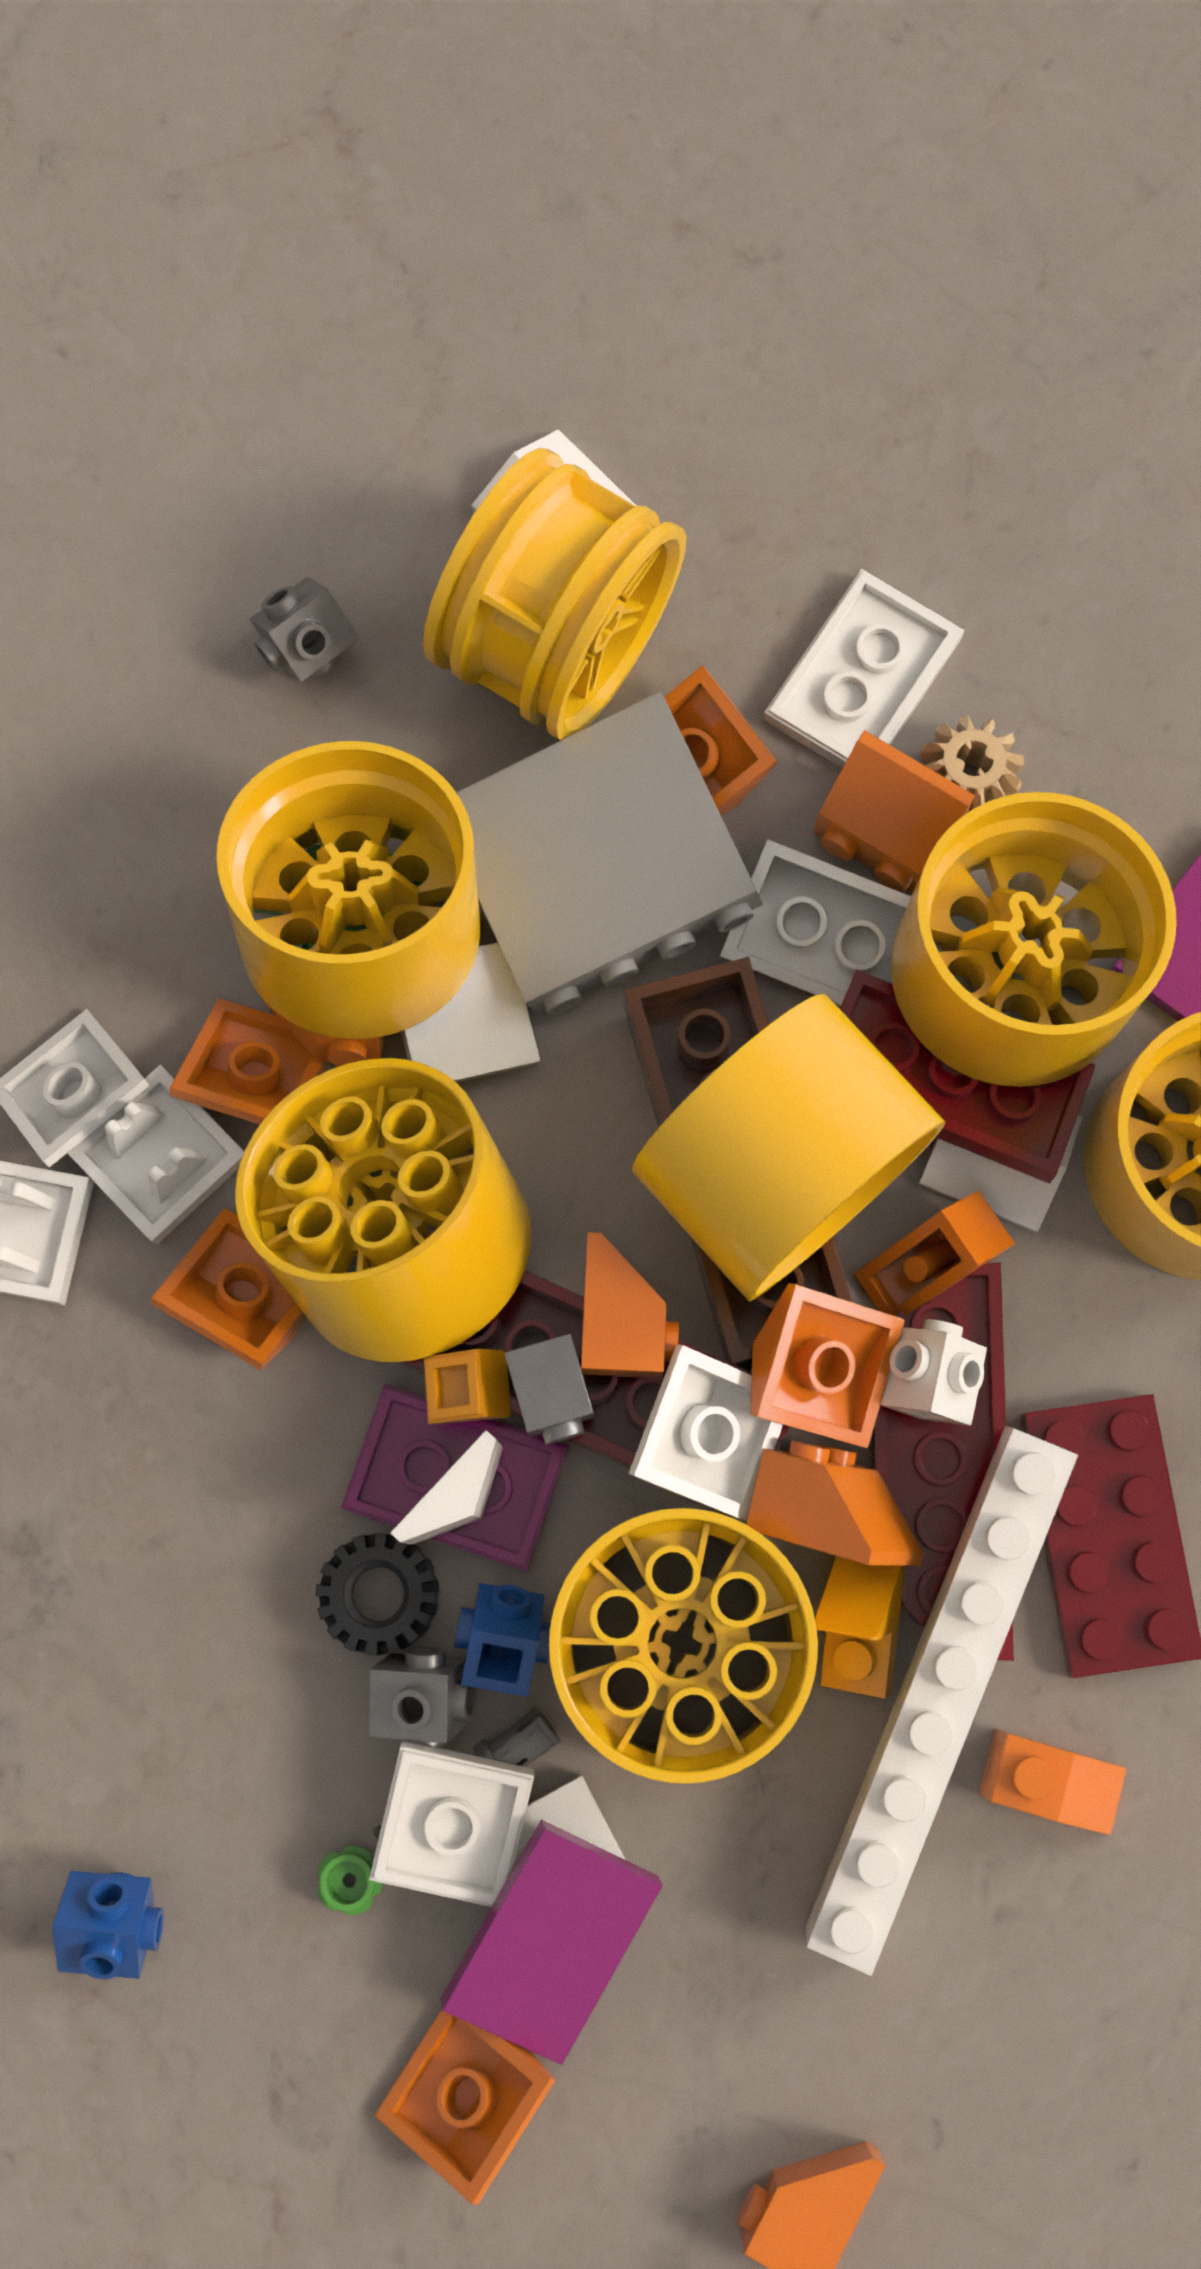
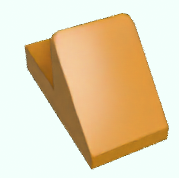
M836 1556L815 1617L817 1630L826 1631L820 1686L884 1699L892 1694L905 1566L866 1565Z

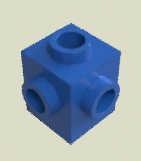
M479 1583L475 1608L461 1607L454 1643L455 1648L467 1650L461 1685L528 1697L535 1662L547 1664L549 1656L551 1623L542 1622L545 1594L528 1592L515 1585L495 1586Z
M81 1871L69 1872L52 1926L58 1972L87 1974L97 1979H111L114 1977L140 1979L147 1950L157 1951L164 1921L163 1908L154 1907L151 1878L133 1876L123 1872L111 1874Z

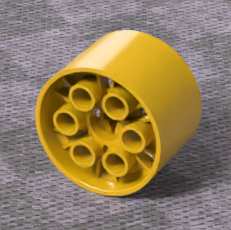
M338 741L306 747L278 759L254 776L234 799L220 828L216 855L217 871L248 977L259 995L274 1011L295 1025L317 1034L344 1039H368L398 1033L411 1028L438 1012L453 998L467 979L474 965L480 940V916L471 824L461 799L443 776L419 758L402 750L371 742ZM390 838L404 841L394 854L389 856L387 845ZM320 843L321 849L316 851L318 860L315 861L304 849ZM410 881H419L422 882V884L420 886H416ZM447 900L442 908L435 907L437 902ZM253 910L277 911L282 915L255 921ZM365 924L368 928L360 931L344 930L347 925L358 926ZM300 943L314 944L309 950L298 948L295 945Z
M1028 792L1003 796L974 808L950 826L931 851L895 935L891 955V976L896 1000L904 1019L919 1041L943 1063L962 1074L990 1084L1016 1087L1036 1086L1055 1082L1082 1070L1106 1050L1158 984L1166 970L1176 934V907L1169 879L1154 851L1129 824L1110 811L1087 800L1051 792ZM985 869L993 892L990 898L984 894L969 872ZM1060 880L1078 891L1065 906L1063 903L1066 898L1059 894L1054 895ZM958 915L970 918L977 928L968 932L962 931L953 924L950 917ZM1020 933H1022V935L1025 939H1027V941L1022 942L1020 940ZM1038 938V940L1041 942L1040 947H1038V945L1033 941V939ZM934 941H937L944 952H938ZM992 952H998L1000 961L1004 964L1002 971L995 964ZM1121 957L1123 973L1089 965L1087 962L1090 959ZM1014 973L1020 974L1025 981L1013 979L1011 976ZM953 975L963 976L968 979L974 986L975 992L969 993ZM1061 987H1072L1078 990L1083 995L1086 1005H1074L1068 1002L1061 994ZM981 1000L991 1005L992 1008L982 1003ZM1002 1012H1017L1020 1015H1022L1027 1022L1009 1017L1005 1014H1002Z
M818 994L801 1002L780 1016L743 1045L706 1078L674 1110L648 1140L636 1157L632 1166V1172L748 1301H752L795 1270L856 1217L923 1152L939 1134L946 1122L826 994Z
M1201 1012L1190 1015L1164 1030L1111 1083L1100 1098L1091 1116L1084 1145V1167L1089 1193L1098 1214L1112 1235L1133 1255L1150 1266L1178 1277L1201 1280V1176L1195 1171L1201 1168ZM1165 1089H1176L1187 1097L1190 1104L1189 1114H1177L1171 1111L1164 1100ZM1134 1100L1146 1109L1149 1119L1155 1125L1129 1116ZM1188 1140L1194 1143V1158L1190 1161L1186 1151ZM1136 1143H1148L1156 1148L1161 1157V1167L1159 1170L1147 1169L1138 1162L1134 1152ZM1160 1180L1167 1191L1154 1200L1145 1185L1154 1184ZM1180 1196L1192 1203L1196 1212L1194 1225L1181 1224L1174 1218L1170 1208L1172 1197Z
M376 1058L345 1064L310 1079L287 1095L265 1117L254 1132L240 1162L236 1180L235 1201L238 1219L247 1240L319 1334L338 1349L353 1356L379 1362H404L430 1357L453 1348L475 1335L502 1310L517 1289L525 1272L532 1241L531 1217L526 1200L466 1092L446 1074L428 1065L406 1059ZM382 1170L379 1176L372 1177L369 1175L375 1171ZM350 1195V1197L353 1200V1205L347 1207V1201ZM428 1225L436 1228L432 1234L427 1228ZM357 1256L356 1272L346 1273L353 1257Z
M677 1508L650 1512L629 1519L605 1533L584 1552L566 1577L558 1594L550 1626L549 1652L553 1680L559 1698L567 1715L590 1745L616 1765L634 1774L657 1781L687 1784L721 1779L737 1773L763 1758L783 1740L802 1713L810 1695L817 1665L818 1639L815 1617L806 1589L790 1562L775 1545L759 1532L731 1517L700 1509ZM708 1537L720 1540L734 1547L714 1582L707 1577L700 1576ZM625 1547L646 1585L634 1593L603 1566ZM666 1553H677L683 1556L689 1562L692 1569V1578L689 1585L682 1592L676 1594H667L661 1591L655 1585L652 1578V1567L655 1561ZM731 1579L746 1581L755 1592L756 1603L754 1610L749 1616L741 1620L728 1619L721 1613L718 1607L717 1596L719 1590L725 1582ZM614 1596L626 1597L633 1602L638 1612V1622L634 1630L627 1636L619 1638L609 1636L603 1632L597 1618L601 1604ZM677 1609L675 1615H666L667 1611ZM694 1610L695 1616L691 1623L693 1625L691 1637L700 1642L699 1650L696 1655L684 1653L680 1662L677 1661L673 1672L667 1673V1668L671 1661L669 1658L671 1648L662 1641V1635L666 1629L678 1631L682 1622H686L689 1612ZM784 1614L788 1642L751 1641L748 1626ZM706 1619L714 1631L707 1632L704 1627ZM656 1620H658L660 1624L655 1630L654 1639L648 1641L650 1630ZM716 1643L714 1656L708 1666H706L703 1660L708 1654L709 1644ZM573 1644L613 1645L616 1661L577 1673ZM748 1649L755 1650L765 1660L766 1676L763 1682L755 1689H738L729 1679V1663L738 1652ZM652 1652H655L658 1656L656 1665L650 1657ZM631 1667L645 1675L648 1681V1692L640 1704L625 1708L611 1700L607 1684L615 1671ZM695 1668L698 1672L695 1676L685 1677L687 1670ZM690 1694L706 1698L713 1709L712 1720L709 1726L703 1732L697 1734H687L679 1730L673 1721V1710L676 1703L681 1698ZM730 1694L734 1695L758 1718L738 1736H736L719 1705V1702ZM650 1706L664 1711L656 1749L631 1740Z

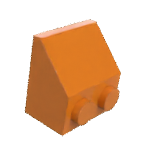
M864 730L818 813L813 834L821 838V845L835 857L845 861H851L854 858L874 870V877L882 885L901 893L907 890L913 894L928 857L936 843L950 826L968 813L975 795Z
M796 1440L790 1441L788 1451L763 1448L746 1525L760 1534L866 1565L921 1566L923 1557L920 1545L878 1470L856 1465L857 1452L818 1443V1445Z

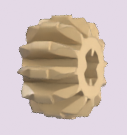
M966 714L959 719L956 731L944 723L937 727L934 734L935 742L925 743L919 757L926 764L924 766L975 795L968 810L970 812L988 801L1018 793L1022 782L1015 774L1020 772L1024 765V755L1009 752L1015 742L1013 733L1004 734L998 738L992 735L995 729L993 718L986 720L980 730L974 729L971 719ZM965 763L977 767L976 776L967 775L963 772Z

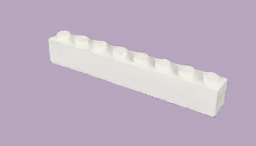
M1005 1425L806 1924L807 1948L872 1976L1078 1454Z

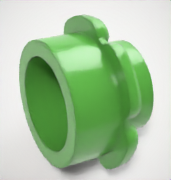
M349 1845L342 1852H330L321 1861L317 1872L320 1878L318 1895L322 1903L330 1910L343 1911L346 1915L361 1914L371 1907L373 1896L381 1892L383 1883L369 1880L373 1862L371 1860L372 1855L367 1849L361 1846ZM349 1873L356 1877V1883L351 1887L346 1886L344 1883V1876Z

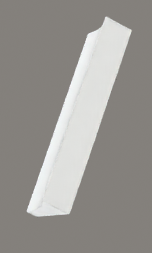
M767 839L751 878L763 905L752 910L754 916L751 920L738 928L730 930L720 956L731 961L749 956L753 970L814 995L826 994L834 1003L842 1005L856 969L892 983L891 955L893 942L911 896ZM958 915L950 917L953 924L962 931L968 932L977 928L976 924L969 919ZM934 941L938 952H944L937 941ZM992 952L995 964L1002 971L1004 964L1000 961L998 952ZM1014 973L1011 976L1013 979L1025 981L1020 974ZM953 975L969 993L975 992L974 986L968 979L963 976ZM1061 987V994L1068 1002L1074 1005H1086L1083 995L1078 990L1072 987ZM981 1000L982 1003L992 1008L991 1005ZM1002 1012V1014H1005L1009 1017L1027 1022L1025 1018L1017 1012Z

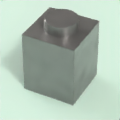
M571 1334L506 1352L505 1357L529 1437L543 1434L545 1444H551L584 1434L582 1422L593 1419L594 1413Z

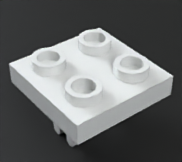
M161 1064L145 1078L150 1085L68 1152L69 1156L156 1246L239 1169L244 1154L240 1146L200 1105L170 1096L169 1088L174 1078Z
M0 1161V1293L65 1306L94 1186L92 1179L80 1175Z

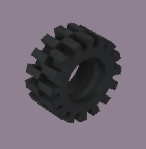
M375 1533L352 1538V1541L346 1545H340L333 1552L335 1555L332 1559L324 1563L320 1571L323 1574L321 1583L316 1585V1596H319L320 1608H317L320 1620L324 1619L328 1626L326 1631L333 1639L341 1641L344 1644L343 1647L353 1652L365 1653V1655L391 1654L414 1644L431 1626L429 1624L433 1616L436 1615L439 1603H437L438 1592H440L439 1580H436L433 1571L435 1568L430 1559H427L421 1552L422 1550L415 1544L400 1543L390 1534ZM376 1567L387 1568L394 1572L401 1580L404 1589V1598L400 1609L392 1617L383 1621H375L363 1616L357 1609L353 1598L354 1586L358 1578L367 1570Z

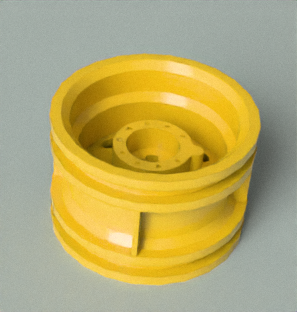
M537 448L520 458L493 486L473 514L456 543L441 574L429 607L423 636L425 658L442 670L451 668V673L467 685L480 683L520 708V715L536 727L546 724L547 732L561 741L587 728L610 702L632 670L655 630L673 592L686 551L687 535L682 527L673 522H663L660 524V519L655 511L646 506H635L591 480L587 472L577 465L564 464L561 457L550 449Z

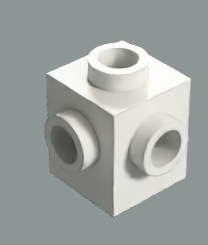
M924 1319L922 1329L903 1327L899 1342L893 1348L890 1355L889 1363L891 1370L880 1405L918 1419L971 1426L978 1390L984 1378L983 1365L987 1348L961 1338L963 1327L953 1323Z

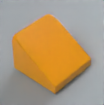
M473 1349L424 1358L428 1424L508 1418L510 1416L508 1365L504 1351Z

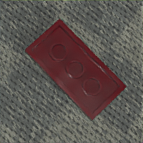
M856 969L840 1010L946 1122L935 1138L1050 1184L1057 1175L1096 1065L1090 1063L1082 1070L1066 1078L1036 1086H1002L971 1078L943 1063L919 1041L902 1015L892 983Z
M1154 1394L1021 1414L1024 1433L1078 1454L1044 1540L1068 1677L1079 1678L1201 1659V1636Z

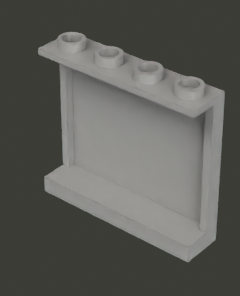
M661 691L456 792L465 807L472 828L478 899L525 1003L537 1014L545 1010L549 1015L564 1012L582 1001L580 993L601 983L605 987L622 984L639 973L638 965L659 955L662 960L680 956L696 945L694 938L716 927L719 932H727L738 928L753 918L752 910L763 905Z

